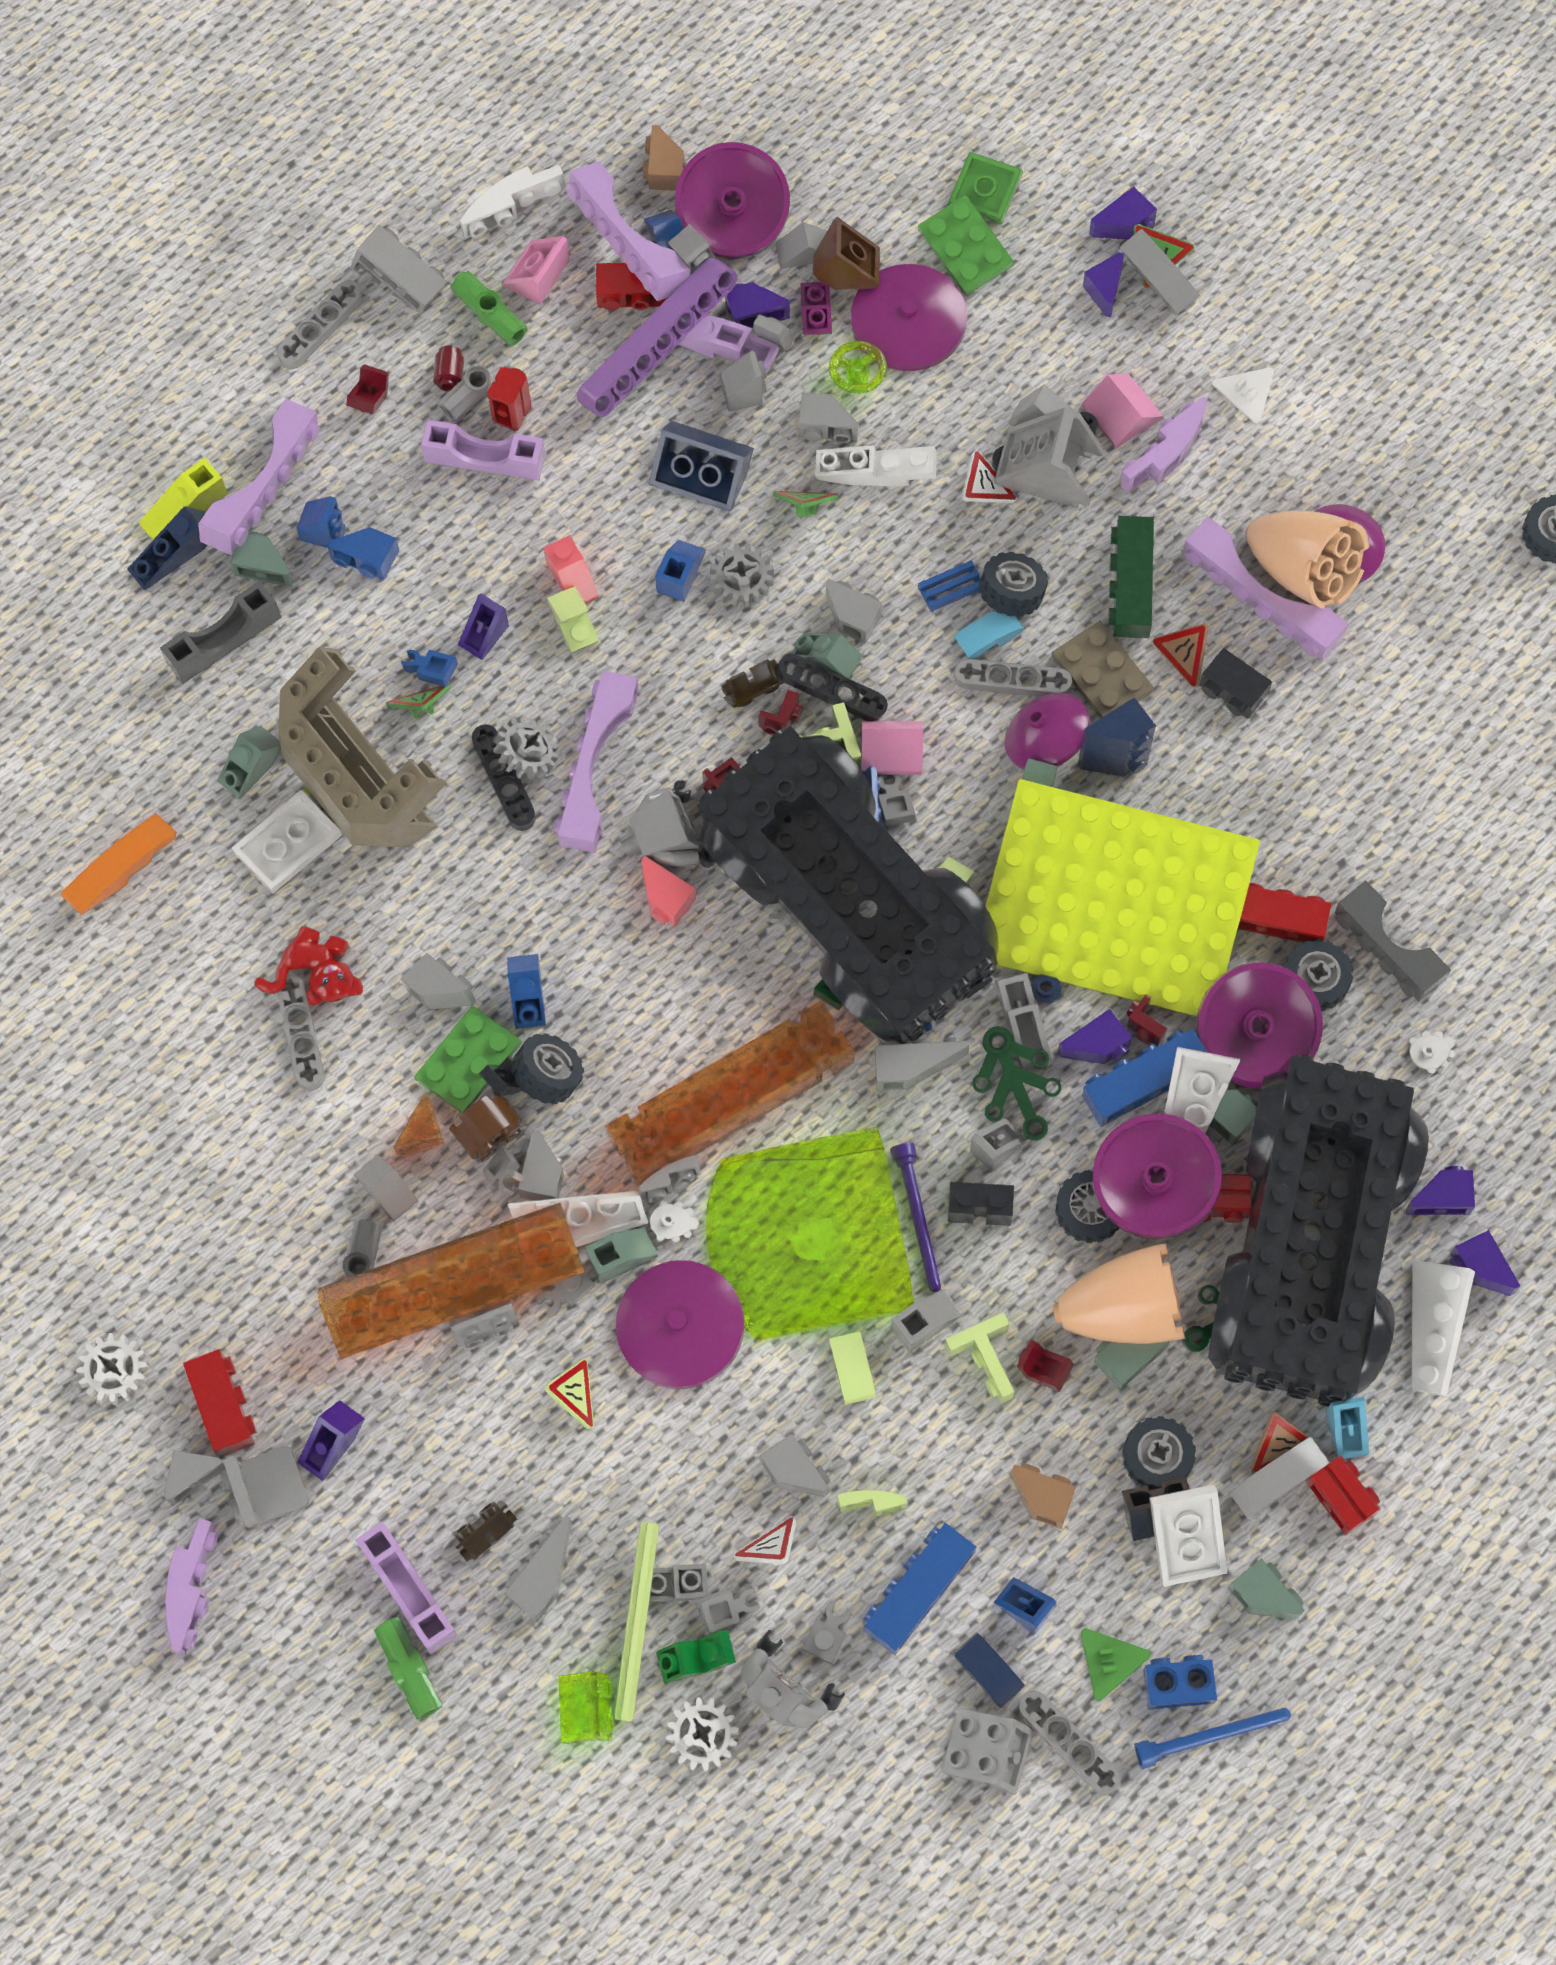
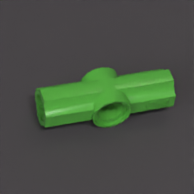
M462 271L455 277L450 285L451 291L477 315L480 323L489 326L509 346L512 344L516 345L523 339V336L528 331L527 326L501 302L497 292L486 288L470 271ZM490 306H491V307H494V308H492V309H490V310H485V309H484V308L490 307Z
M397 1617L380 1624L374 1629V1632L389 1661L387 1662L388 1668L398 1688H402L416 1719L426 1718L437 1712L443 1706L428 1677L430 1673L417 1647L414 1648L403 1622Z

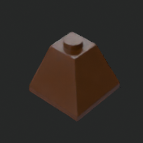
M836 217L813 255V275L818 281L827 284L834 290L875 289L879 286L880 247L839 217Z

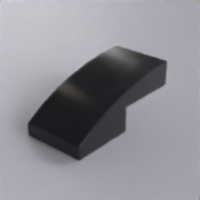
M507 1057L500 1065H486L479 1073L499 1096L511 1095L522 1091L519 1084L517 1085L515 1082V1077L511 1072V1061L514 1057Z

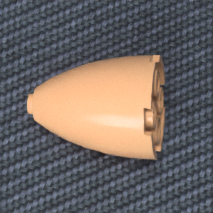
M1302 510L1282 511L1258 517L1246 529V539L1250 549L1268 574L1285 589L1319 608L1324 609L1325 606L1333 603L1341 604L1354 591L1363 575L1364 570L1360 566L1363 552L1369 548L1368 537L1364 528L1353 521L1321 512Z
M1166 1243L1119 1256L1082 1276L1058 1297V1304L1053 1305L1056 1324L1062 1323L1065 1330L1075 1334L1107 1342L1150 1344L1185 1339L1184 1327H1177L1176 1321L1182 1320V1314L1171 1264L1164 1262L1163 1257L1169 1256Z

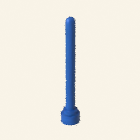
M1281 1708L1159 1744L1155 1741L1149 1742V1740L1134 1743V1748L1139 1765L1143 1770L1156 1766V1762L1161 1761L1163 1756L1288 1721L1291 1713L1287 1708Z

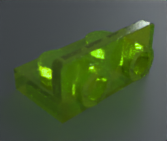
M588 1671L558 1676L561 1743L573 1744L595 1740L612 1741L614 1719L611 1714L610 1698L612 1696V1684L609 1680V1675Z

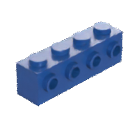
M1193 1028L1185 1033L1183 1030H1179L1166 1039L1167 1042L1161 1046L1151 1045L1140 1052V1057L1131 1062L1129 1059H1125L1117 1063L1112 1068V1072L1104 1076L1101 1073L1094 1075L1085 1082L1086 1086L1083 1088L1082 1097L1100 1127L1169 1091L1177 1047L1208 1053Z
M946 1522L940 1529L935 1526L923 1541L927 1546L920 1555L916 1552L912 1554L903 1567L907 1570L900 1581L894 1578L883 1592L887 1596L880 1606L874 1604L863 1618L867 1622L864 1625V1632L894 1656L976 1552L977 1546Z

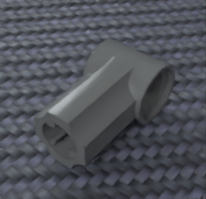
M361 1219L354 1222L348 1253L343 1260V1270L348 1282L357 1288L368 1286L375 1277L374 1265L383 1227L370 1220ZM358 1264L367 1266L361 1274L351 1273L352 1268Z

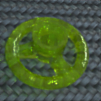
M851 341L841 345L834 351L829 361L831 379L840 389L849 393L861 394L874 390L882 383L887 372V362L883 353L873 344L864 341ZM852 350L869 352L861 359L850 360L842 357L845 353ZM877 360V375L867 383L869 380V365ZM837 366L846 370L848 382L840 377Z

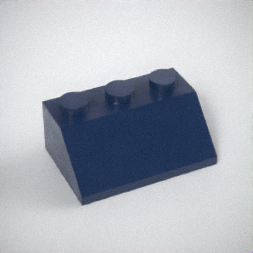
M671 421L661 430L648 484L731 512L747 476L754 448Z
M1135 697L1084 729L1078 759L1080 769L1124 777L1130 772L1137 774L1148 765L1156 725Z

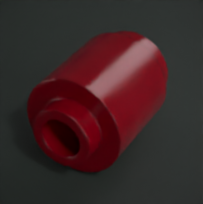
M442 346L435 355L433 382L443 391H451L463 379L464 357L458 347Z

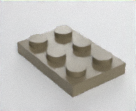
M1101 620L1052 651V658L1060 668L1070 673L1072 683L1100 718L1135 697L1139 702L1154 691L1152 684Z

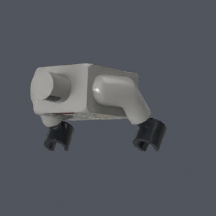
M677 780L674 783L673 789L667 787L645 795L636 810V814L629 820L634 835L621 842L625 853L629 857L642 852L644 856L659 865L689 866L697 865L699 861L703 867L710 868L716 864L714 859H707L704 854H709L705 848L701 852L695 850L700 846L682 803H686L690 799L691 790L686 792L678 791L685 788L686 782L684 780Z
M768 1630L757 1642V1649L754 1650L741 1669V1677L747 1685L745 1694L779 1724L808 1728L825 1715L828 1710H836L845 1693L843 1692L839 1696L834 1695L832 1691L835 1684L831 1683L827 1685L820 1699L813 1698L774 1663L768 1660V1657H771L783 1643L782 1639L777 1643H773L769 1639V1634L772 1631Z

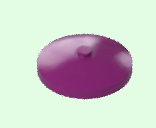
M726 142L710 146L700 151L687 163L677 182L675 209L676 214L680 217L683 229L690 224L707 241L714 256L720 258L739 259L763 251L780 235L789 214L790 191L782 169L771 156L752 145Z
M900 264L880 270L879 286L875 289H859L854 297L851 309L852 332L863 352L875 362L901 371L923 370L946 360L960 345L967 324L966 304L954 282L933 268L917 264Z
M1258 962L1234 967L1212 983L1200 1003L1196 1029L1197 1036L1208 1053L1240 1059L1230 1080L1231 1082L1245 1087L1261 1088L1264 1076L1277 1072L1291 1056L1301 1054L1312 1058L1315 1057L1321 1043L1323 1017L1314 992L1299 975L1279 965Z
M1147 1114L1122 1123L1105 1138L1094 1161V1190L1103 1212L1116 1226L1125 1232L1145 1239H1170L1190 1232L1199 1226L1212 1212L1221 1190V1163L1213 1143L1197 1126L1173 1115Z
M686 1260L661 1263L639 1275L624 1293L616 1316L617 1340L627 1362L644 1379L658 1386L670 1389L698 1387L721 1375L738 1354L745 1329L743 1308L731 1284L711 1267Z

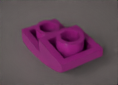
M821 282L800 283L803 335L832 334L830 286Z

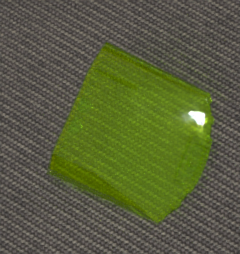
M878 1127L825 1136L722 1158L715 1173L707 1203L706 1240L711 1268L720 1273L731 1284L738 1295L744 1312L745 1329L756 1341L897 1316L914 1304L908 1260L885 1149Z

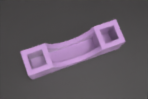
M428 419L421 443L424 461L427 463L540 481L546 455L543 438L513 434L512 437L506 440L490 441L464 432L457 424Z
M383 1521L355 1539L430 1655L458 1637L456 1631Z

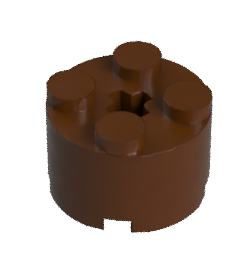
M493 1091V1099H490L488 1095L482 1097L459 1116L462 1123L458 1127L453 1123L449 1128L450 1132L473 1160L479 1158L482 1163L497 1152L495 1149L497 1144L503 1140L509 1143L522 1132L520 1130L521 1117L504 1096H499L495 1091Z

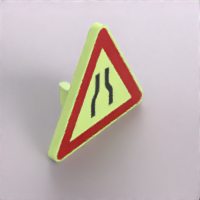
M581 1359L546 1384L545 1391L586 1429L593 1428L594 1421L588 1362L586 1359Z

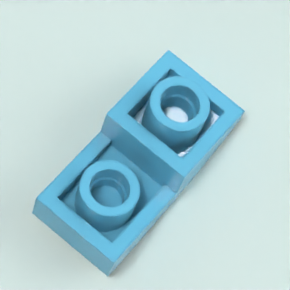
M995 610L963 628L954 637L968 658L976 659L995 644L1002 647L1025 629L1016 616H1007V614H1000Z

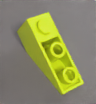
M204 457L180 474L138 522L139 525L154 540L184 506L205 511L213 502L226 496L228 493L223 478Z

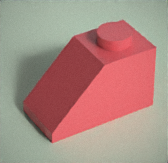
M570 535L543 548L546 564L562 591L575 586L585 604L599 598L584 558Z
M644 856L641 862L651 916L661 924L665 925L668 922L675 927L695 901V888Z

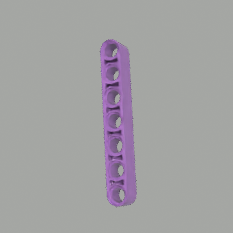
M712 257L704 261L581 385L577 393L578 402L598 417H604L611 413L735 287L737 282L736 272L717 258Z

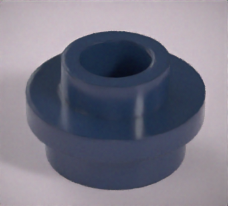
M1040 974L1031 983L1034 1000L1038 1003L1051 1004L1060 997L1061 983L1055 977ZM1043 984H1049L1052 990L1049 992H1044L1041 990L1040 986Z

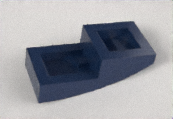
M977 1632L952 1654L969 1676L978 1682L992 1701L1000 1708L1025 1686L1006 1662Z

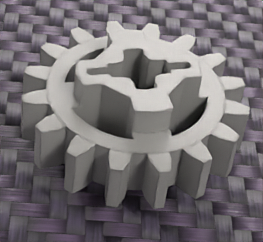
M737 543L734 545V551H730L725 547L723 548V557L715 555V564L710 565V574H712L710 576V585H714L715 595L722 594L723 603L731 599L733 600V607H737L739 601L744 602L745 607H749V600L753 599L759 604L760 594L769 595L768 586H773L774 577H772L774 575V567L769 565L770 557L768 555L761 558V548L753 552L751 551L750 544H747L745 549H740ZM744 573V577H740L739 574Z
M520 717L517 722L511 718L507 724L504 723L493 740L497 744L494 748V753L501 754L498 762H506L508 764L506 771L510 772L514 769L517 771L516 775L518 778L522 774H526L528 780H532L535 775L542 779L546 773H550L559 758V755L555 753L559 746L551 743L554 735H546L544 733L546 729L544 725L538 728L536 727L535 720L532 719L528 724L524 717Z

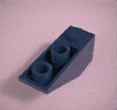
M184 506L127 568L144 590L153 586L208 546L200 542L198 523L205 515L204 511Z

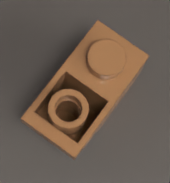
M652 125L651 136H646L645 154H649V161H644L643 178L648 179L649 189L676 191L678 179L685 167L684 151L658 125Z
M1022 1463L1020 1467L1014 1464L1010 1477L1030 1518L1062 1529L1076 1487L1070 1485L1071 1481L1063 1476L1053 1474L1051 1478L1040 1474V1469L1033 1465Z

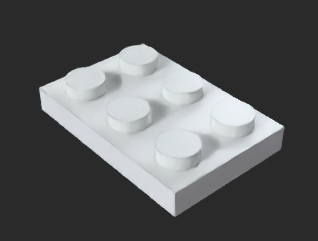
M300 790L231 849L274 894L340 838L342 832Z
M1214 1484L1150 1498L1160 1579L1163 1587L1227 1574L1218 1492Z

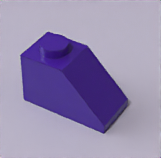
M1133 186L1091 218L1089 234L1095 238L1128 240L1134 235V226L1137 224L1151 229L1154 228L1157 208Z
M753 282L747 284L738 283L725 296V305L732 322L754 328L753 323L759 314L766 318L773 317L779 321L790 319L789 300Z
M1108 1009L1060 1042L1057 1053L1061 1058L1106 1064L1112 1059L1117 1062L1130 1052L1128 1048L1130 1047L1132 1037L1113 1012Z
M1448 1166L1444 1170H1440L1410 1201L1406 1208V1215H1470L1475 1208L1473 1170H1464L1462 1166Z
M1489 1230L1456 1245L1450 1253L1452 1257L1450 1258L1451 1266L1470 1268L1475 1271L1472 1284L1507 1296L1515 1294L1520 1288L1517 1278Z
M341 1400L337 1401L318 1417L297 1463L321 1481L325 1480L354 1442L365 1418Z

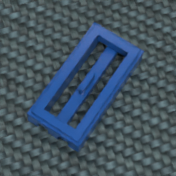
M970 560L918 583V589L930 612H933L978 592L980 574L975 570L974 563ZM969 572L968 574H966V575H964V576H961V577H959V578H957V579H954V580H952V581H950V582H948V583H945V584H943V585H941V586H938V587H936V588H934V589H931V590L927 591L928 589H930V588H932V587H935V586H937V585H939V584H942V583H944V582H946V581H949V580H951V579H953V578H955V577H958V576H960V575H962V574H965V573ZM969 581H974L973 584L961 588L941 598H938L934 601H932L931 599L937 595H940L946 591H950Z

